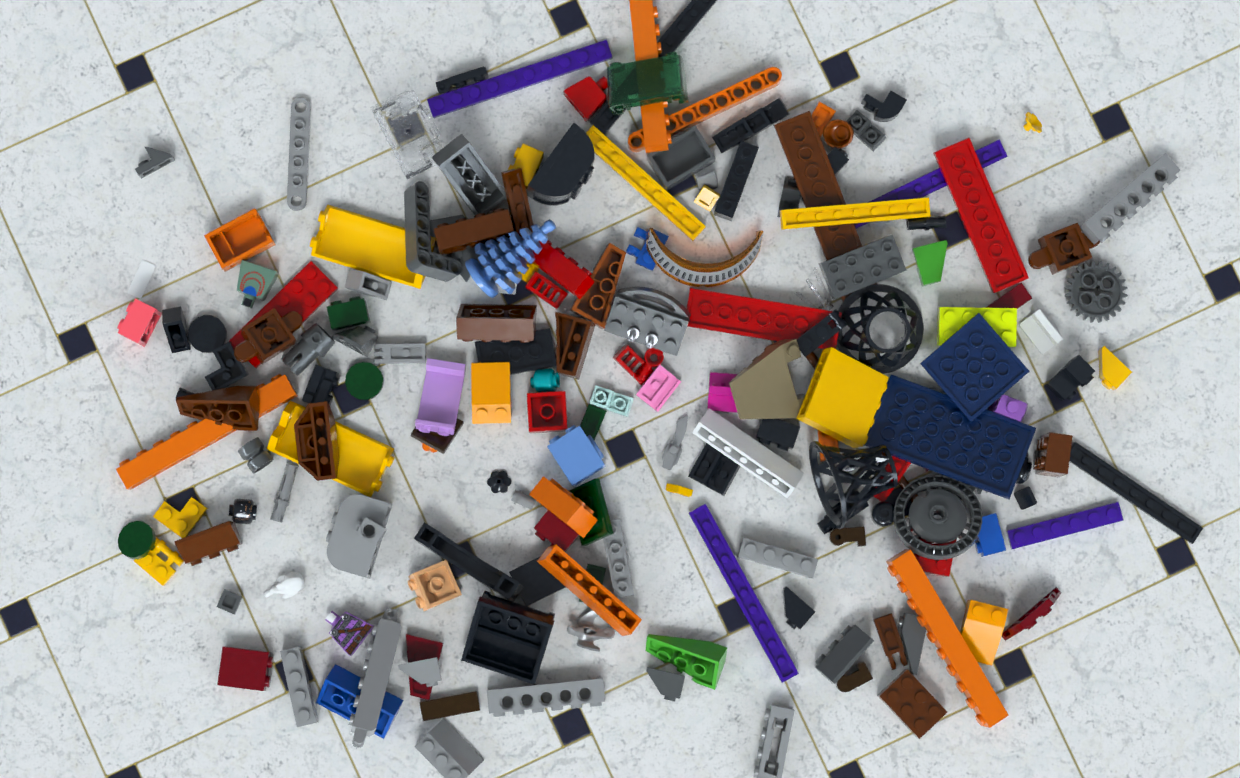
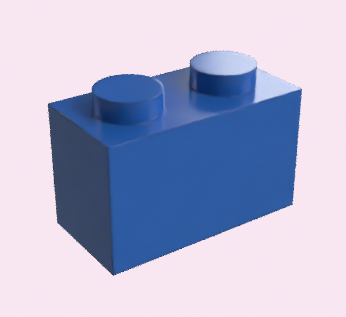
M996 513L982 517L981 530L975 543L976 551L978 554L981 553V557L1006 551Z

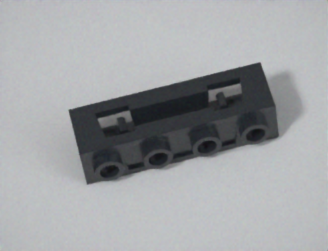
M744 141L740 142L716 206L715 216L732 222L759 147Z

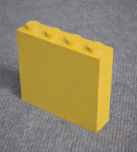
M832 347L823 349L796 419L852 448L863 447L868 440V431L874 424V415L881 405L880 399L887 389L889 377Z

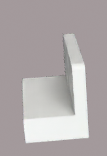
M1040 309L1019 324L1020 328L1041 354H1044L1063 340Z

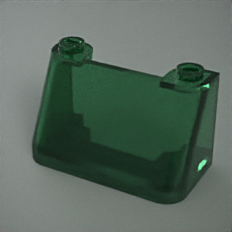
M677 52L667 53L663 57L624 64L614 62L607 68L609 110L614 115L624 114V108L628 111L631 110V107L666 101L672 103V99L673 101L679 100V104L689 102L683 58L681 55H677Z

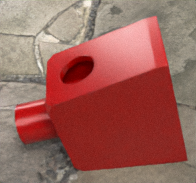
M588 76L565 89L563 94L587 122L607 100V96L603 91L611 84L604 76L597 82Z

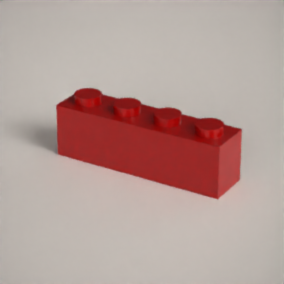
M539 240L542 249L539 254L532 250L535 255L533 264L578 299H581L595 283L590 277L592 273L585 267L579 268L577 266L578 262L572 257L567 259L564 256L565 253L559 247L554 249L549 240L546 244Z

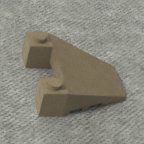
M783 339L768 345L760 356L755 357L747 368H744L729 382L739 419L797 418L806 394L796 395L787 363L801 357L797 339Z

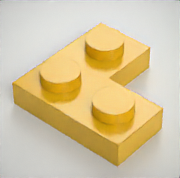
M193 497L189 499L181 512L164 501L153 517L181 538H185L208 508Z

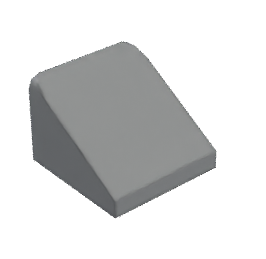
M712 171L696 178L699 191L704 184L713 190L718 188L715 172Z

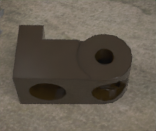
M863 526L835 529L830 533L829 540L834 546H840L846 542H857V547L866 546L865 528Z
M864 661L856 664L857 671L847 676L843 675L836 682L835 685L839 691L849 692L873 679Z

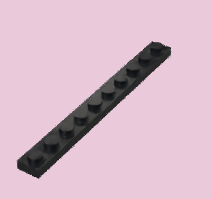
M692 0L657 41L661 42L662 53L658 54L659 60H663V65L717 0ZM636 68L590 122L592 126L594 125L604 135H606L639 95Z

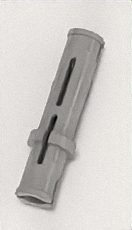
M286 464L277 498L274 499L275 505L270 520L283 522L298 469L294 465Z

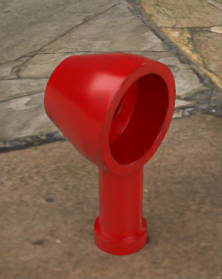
M651 348L646 351L644 356L646 363L636 378L644 382L651 368L659 366L663 362L664 355L661 350ZM656 355L657 360L651 361L650 356Z

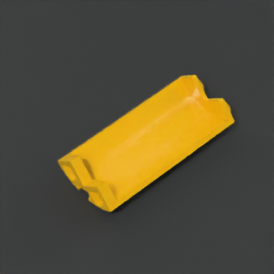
M328 204L325 210L320 212L318 222H321L316 237L313 236L310 242V247L312 248L311 256L421 289L425 276L411 272L406 266L405 228ZM430 236L431 252H433L436 243V238Z
M290 400L283 410L279 425L270 437L267 450L298 464L294 424L306 407ZM335 421L340 459L337 478L332 480L372 497L375 491L379 492L383 484L381 481L386 468H390L395 457L392 456L394 448Z

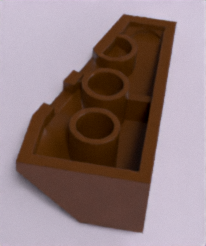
M234 386L176 398L180 415L199 420H213L217 425L224 423L233 426L232 429L258 430L260 401L255 386Z

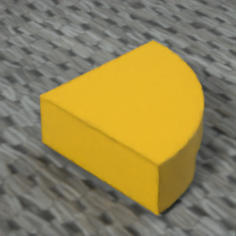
M668 483L665 489L668 492L692 497L693 493L691 489Z

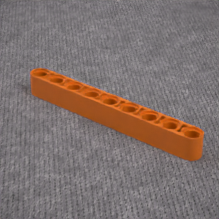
M770 67L669 115V122H673L676 127L673 130L667 129V132H671L672 137L778 86L782 77L781 71L777 67ZM774 73L778 79L771 81L768 79V75ZM754 81L759 82L761 87L753 89L751 83ZM735 90L743 91L744 95L740 98L736 97L733 93ZM724 98L727 103L721 106L718 105L716 100ZM707 106L710 111L707 114H703L699 108ZM690 114L693 119L690 122H685L682 116ZM643 128L633 132L628 137V148L632 152L637 153L645 149ZM634 138H638L641 140V145L633 146L631 141Z

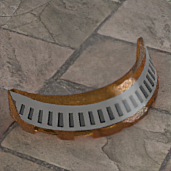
M653 228L646 229V249L661 271L679 283L693 287H714L734 280L751 266L760 251L763 231H756L755 240L742 253L719 263H696L679 257L660 241Z

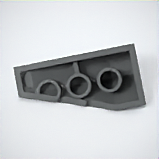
M359 326L335 333L332 338L368 357L378 336L375 335L376 331L368 326H365V328Z

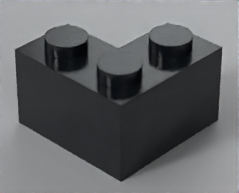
M231 341L212 351L221 368L205 376L211 390L226 388L249 375L244 364L235 359V348Z
M1077 355L1046 386L1061 401H1064L1066 398L1070 400L1077 393L1075 389L1078 386L1083 387L1094 378L1092 374L1095 370L1080 355Z

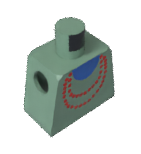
M242 260L237 284V291L245 295L241 305L252 308L256 298L264 301L279 273Z

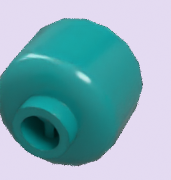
M552 368L536 370L534 376L530 379L532 389L535 388L537 393L555 392L560 387L559 374L555 373Z

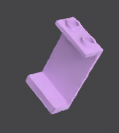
M427 358L423 392L418 418L415 421L416 429H419L420 432L430 433L432 431L438 432L442 436L454 435L466 371L465 364Z

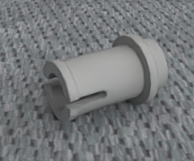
M515 490L511 501L514 504L518 503L532 510L536 500L521 493L522 490Z

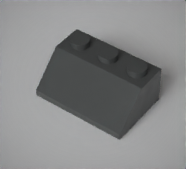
M848 625L841 633L843 637L839 641L834 640L828 647L830 651L826 656L822 654L815 661L817 663L815 668L832 684H835L874 642L870 636L856 625L852 627Z

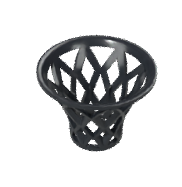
M884 284L869 285L850 294L838 309V312L842 313L841 319L845 320L850 328L844 336L842 330H840L837 339L839 351L885 374L904 367L918 352L924 332L922 315L913 299L902 290ZM874 292H886L888 294L881 297ZM860 298L859 307L849 308L857 299ZM868 298L877 301L876 306L867 305ZM895 299L898 306H893L889 301ZM903 301L910 307V309L905 308ZM864 310H870L871 313L865 315ZM889 311L897 314L902 319L901 323L904 324L905 333L897 346L884 349L872 341L869 328L875 316ZM860 313L861 320L854 323L850 315ZM907 315L912 317L910 323L907 319ZM859 326H862L863 328L861 333L858 330H856V328ZM854 334L860 338L859 344L849 342ZM909 337H910V342H911V343L908 344V345H906V344H907V341H908V339H909ZM864 343L869 345L870 348H863ZM848 349L859 351L858 359H856ZM904 352H908V353L902 358L903 353H904ZM866 353H874L876 357L866 360ZM893 353L896 354L893 360L888 359ZM880 361L885 365V366H872V365H875V364L879 363Z
M818 441L810 443L809 459L816 490L829 520L837 529L844 528L845 523L848 522V519L855 511L873 496L898 485L897 471L893 458L884 444L853 450L823 446ZM817 452L823 453L826 459L818 464ZM888 463L892 472H886L885 466ZM859 468L854 474L850 473L854 469ZM820 473L833 476L835 481L826 493ZM841 483H851L844 493ZM861 485H865L860 493L854 494ZM828 500L840 501L841 508L837 514L833 511ZM848 503H854L852 507L846 508Z

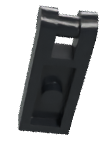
M837 309L797 339L799 350L804 357H807L848 325L845 320L839 317L840 313ZM831 320L837 325L833 329L828 324Z

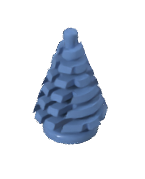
M547 220L542 226L539 224L532 225L533 232L528 228L520 229L522 237L514 231L508 233L510 238L503 235L497 237V241L491 239L486 241L485 244H475V253L481 255L478 257L479 261L471 258L465 262V265L471 277L483 292L489 297L494 298L499 293L498 284L507 293H513L516 289L515 283L518 284L522 280V274L518 272L520 271L525 274L529 269L526 265L527 262L532 264L535 260L532 250L539 254L542 249L539 240L546 244L549 239L547 234L556 228L552 220Z

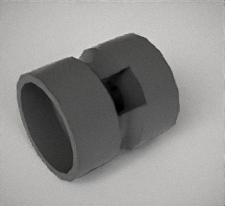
M259 437L249 441L238 450L242 459L248 460L247 466L253 474L274 460L268 451L263 450L264 445Z

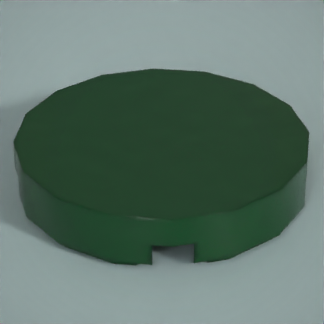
M361 362L352 366L347 372L345 379L347 390L353 397L359 400L375 398L381 392L384 383L382 372L377 366L368 362Z
M143 521L128 523L123 527L118 537V547L121 553L130 559L144 558L155 546V532L150 525Z

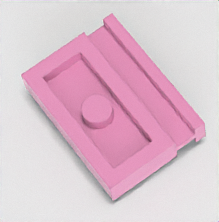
M659 365L635 395L658 412L681 381Z

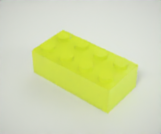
M938 307L937 346H941L975 315L980 313L1008 347H1016L1017 308Z

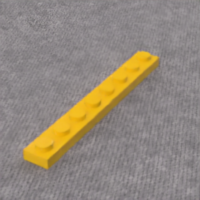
M594 125L586 132L593 144L594 153L687 237L694 241L706 228L701 221Z
M929 198L780 210L781 230L931 217Z

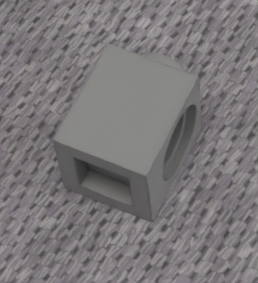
M366 517L364 520L360 519L355 527L357 530L356 535L376 546L379 545L387 531L386 528ZM369 525L375 528V533L372 536L365 534V528Z

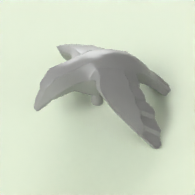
M591 609L577 619L578 627L568 625L567 632L578 637L577 646L599 652L600 648L595 646L593 642L599 639H612L615 631L612 627L605 629L594 628L593 622L598 615Z

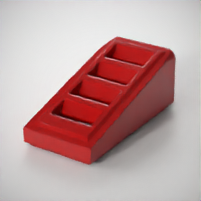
M537 271L525 286L527 290L555 309L559 308L568 293ZM537 280H541L537 288H533ZM547 284V287L545 288L543 293H540L539 291L541 290L543 285ZM551 288H553L554 291L551 293L549 298H547V293ZM559 292L560 296L554 303L552 299Z
M625 344L613 356V359L642 385L644 382L636 378V376L640 373L646 362L629 345ZM627 352L630 353L623 361L621 360ZM634 357L635 360L627 366L626 364ZM640 363L641 365L633 372L632 369ZM651 368V370L649 371V373L647 374V376H646V378H645V381L649 378V376H650V375L652 374V372L654 371L652 368Z

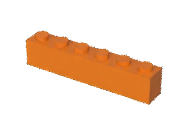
M558 545L549 546L537 562L620 635H631L642 619Z

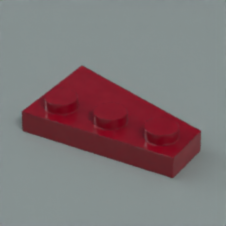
M406 634L408 663L438 657V661L440 660L444 643ZM409 676L410 695L430 700L433 686L427 687L426 684H420Z

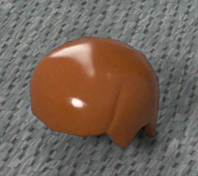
M832 120L824 127V141L830 147L844 148L853 140L854 131L852 125L845 120Z

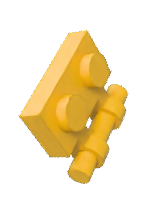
M156 537L155 548L150 550L147 556L135 559L134 562L164 586L176 572L171 565L176 563L180 567L184 560L179 557L180 554L177 551H172L164 540H159ZM161 551L169 557L166 562L158 556Z

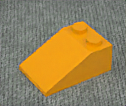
M510 362L471 363L472 424L511 423Z
M968 600L960 634L976 661L992 666L1004 630L1008 609Z

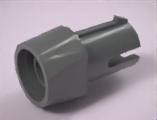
M317 323L301 334L302 339L286 355L284 353L281 360L289 367L302 356L290 368L297 376L319 355L324 357L335 344L334 339Z

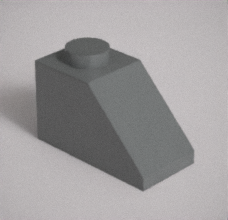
M647 667V673L660 694L665 695L664 699L674 702L676 698L680 699L685 679L684 675Z

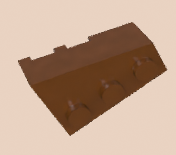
M555 312L557 372L560 375L579 380L595 324L588 320Z

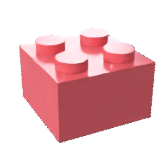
M135 298L134 302L131 301L126 310L128 313L125 319H121L117 329H119L118 333L145 347L162 313Z

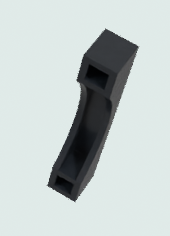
M425 522L414 537L419 544L509 601L514 602L523 589L521 583L473 555Z

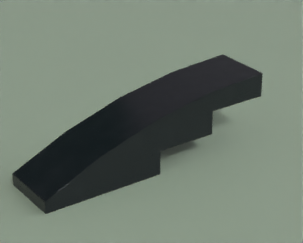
M778 98L749 116L743 117L712 138L720 152L724 153L739 145L741 141L748 140L787 117L790 113L781 98Z

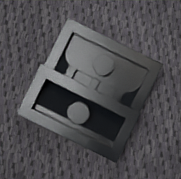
M706 443L688 477L725 496L740 465Z

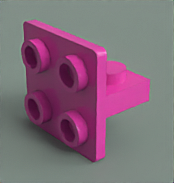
M710 373L707 410L710 408L713 411L738 413L729 382L738 374Z

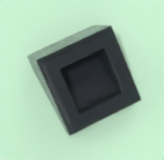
M1029 486L1014 493L1021 510L1037 504Z

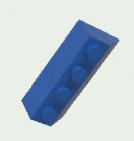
M335 664L325 679L316 703L350 720L351 713H356L357 707H353L356 695L360 696L361 689H358L361 677ZM387 691L385 692L375 730V735L383 739L404 701Z

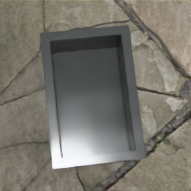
M696 126L674 138L672 144H668L669 150L651 152L646 158L666 191L713 164L716 159Z

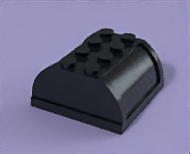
M573 123L528 184L527 196L536 202L557 206L569 202L571 198L575 200L580 193L582 184H586L591 178L594 169L592 166L594 162L593 144L587 133L577 124Z
M484 591L482 597H479L461 661L535 685L554 625L555 613H546Z

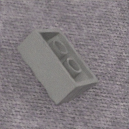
M442 719L414 746L444 778H467L484 761L445 719Z

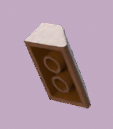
M227 521L174 541L185 564H191V566L203 563L202 559L207 557L209 559L221 556L220 552L225 550L228 553L238 550V546L242 544L236 524L232 521Z

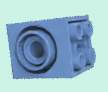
M575 425L565 430L567 434L561 438L558 435L549 441L550 445L547 446L573 487L606 467L602 461L604 455L591 435L586 436L582 428Z

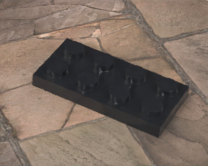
M550 328L537 330L534 341L527 343L520 342L519 340H512L510 342H501L500 340L475 342L478 362H510V375L557 367Z

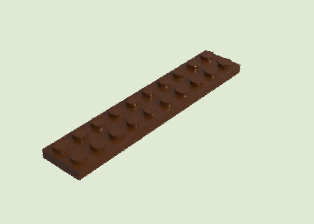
M810 111L773 125L805 208L846 205ZM854 224L813 227L826 260L862 246ZM852 293L840 297L842 303Z

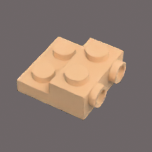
M446 560L408 576L410 579L408 580V586L411 591H415L417 598H415L416 604L423 611L432 609L462 595Z

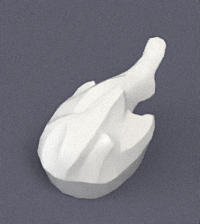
M299 572L286 573L277 578L279 583L266 591L264 596L267 598L272 594H284L282 598L292 597L304 587V578Z

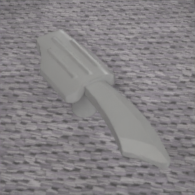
M684 416L681 420L677 421L673 444H667L662 456L663 468L671 470L678 463L682 453V448L679 446L686 432L688 416Z

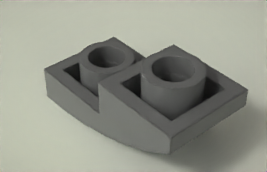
M858 110L847 120L852 125L854 135L873 152L886 139L885 134L872 125L871 121Z

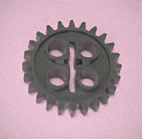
M1091 261L1090 266L1085 262L1083 263V269L1078 266L1076 268L1078 273L1071 272L1073 279H1067V282L1071 285L1065 286V289L1069 290L1065 297H1070L1067 304H1073L1070 310L1076 309V316L1083 314V320L1090 317V323L1094 322L1095 318L1100 323L1102 322V317L1108 321L1109 314L1115 317V311L1120 312L1122 310L1119 305H1125L1126 303L1122 298L1128 296L1123 293L1128 287L1122 286V283L1126 280L1119 279L1122 273L1115 274L1116 267L1110 270L1109 263L1102 266V261H1099L1097 265H1095L1094 261ZM1085 276L1092 279V285L1088 286L1084 283ZM1103 279L1110 281V288L1103 286ZM1079 288H1083L1086 290H1093L1097 288L1098 292H1112L1113 295L1110 296L1105 293H1099L1097 296H1095V292L1080 291ZM1082 295L1089 297V304L1082 303ZM1101 298L1108 300V307H1103L1100 304Z

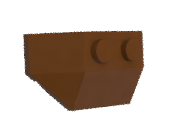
M328 401L309 403L294 424L298 464L317 481L336 479L340 458L333 413Z

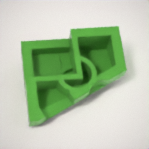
M947 240L912 249L922 287L941 282L948 244Z

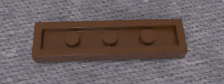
M515 168L501 172L513 229L522 237L520 229L528 228L533 232L531 228L533 220L522 169Z

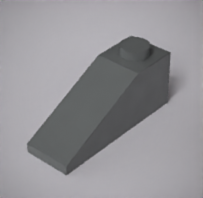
M904 613L899 618L898 627L901 628L900 634L910 672L917 675L926 628L919 624L916 618L918 615Z

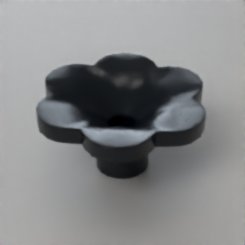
M493 471L491 478L487 480V484L491 487L493 493H506L508 486L512 482L505 471Z

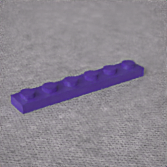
M1119 502L1006 532L1012 550L1124 520Z

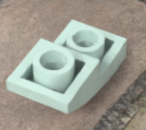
M595 385L589 404L628 417L634 399Z

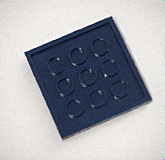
M980 313L975 315L920 363L970 422L1030 372Z

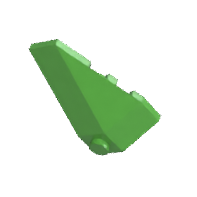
M648 634L646 642L647 652L664 663L669 662L677 667L676 670L678 672L687 673L693 677L691 680L695 683L714 690L716 689L725 664L727 647L710 641Z

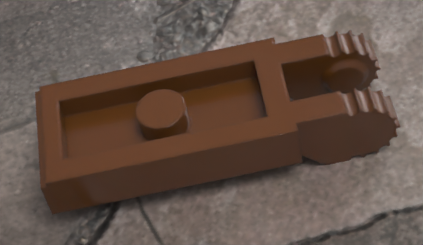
M892 613L873 619L891 669H896V663L892 654L897 652L899 653L901 664L903 666L908 665Z

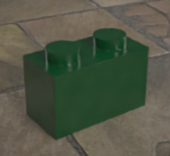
M360 296L349 298V302L344 303L341 300L330 303L331 306H327L329 321L333 331L371 323L366 300L364 298L361 299Z

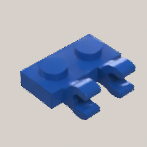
M637 227L634 236L644 240L645 244L642 250L629 244L626 253L637 258L635 264L653 271L657 261L652 256L648 247L649 233ZM651 229L656 243L663 250L669 236Z

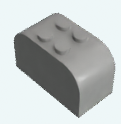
M364 495L349 496L341 503L338 512L333 514L331 522L334 523L333 529L328 531L326 542H328L327 557L333 567L370 579L381 541L378 546L356 535L357 530L355 527L360 519L364 520L366 517L386 528L392 504ZM372 525L365 528L367 536H372L375 533V528Z

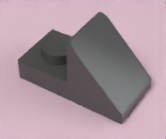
M145 147L151 160L140 162L138 164L139 167L135 168V170L142 179L175 161L170 153Z

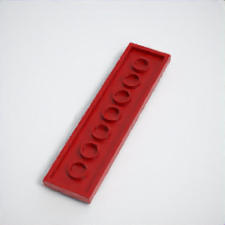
M970 138L934 152L933 154L992 293L1028 279V274Z
M690 288L687 310L691 316L687 327L780 341L783 339H798L833 311ZM833 320L828 323L832 329L837 326ZM838 333L818 348L827 349L832 347L836 349Z

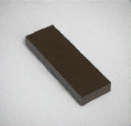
M477 691L419 702L423 721L480 711Z

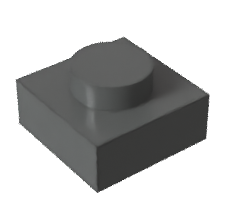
M224 589L217 607L235 615L243 597Z

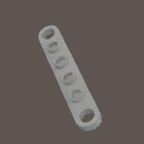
M296 98L291 104L287 204L293 211H301L307 203L311 107L305 98ZM304 103L306 105L305 111L297 112L296 105ZM293 197H301V205L293 206L291 202Z

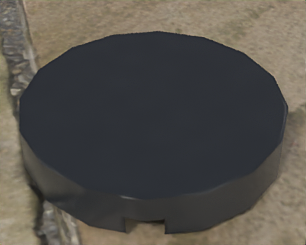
M203 315L197 317L191 323L188 329V338L190 344L196 350L202 353H213L214 349L224 345L227 339V330L219 318L212 315Z

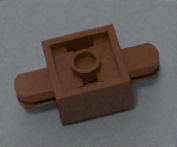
M1075 223L1038 239L1041 249L1032 252L1028 256V263L1033 269L1049 266L1051 274L1054 275L1093 258L1089 249L1096 247L1100 241L1093 244L1081 231L1079 224Z
M273 308L246 325L241 330V335L245 341L235 347V359L244 363L256 356L263 365L293 346L296 339L292 333L300 328L302 324L301 315L298 312L291 311L280 317L276 309Z

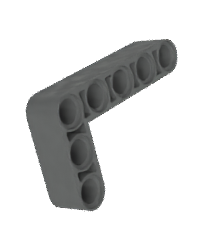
M418 181L404 192L406 266L413 273L448 282L462 273V264L457 259L431 252L429 189L424 182Z

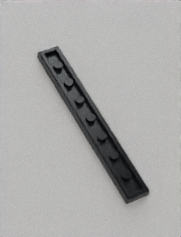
M1074 442L1072 444L1070 463L1190 544L1195 542L1203 527L1078 443Z

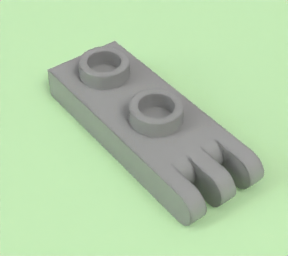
M425 343L374 344V349L382 350V352H374V356H382V359H375L374 364L426 363Z

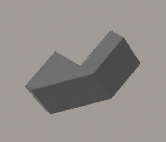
M785 177L777 217H780V210L799 208L801 195L793 178Z

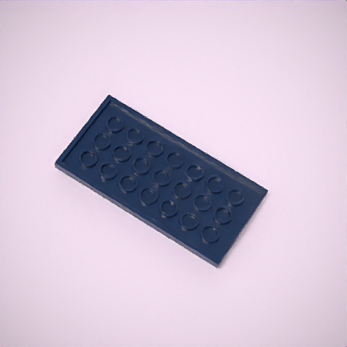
M891 374L887 383V389L881 398V405L874 416V424L868 431V440L864 446L871 448L884 444L891 456L1010 500L1036 428L989 410L983 411L970 422L946 394Z

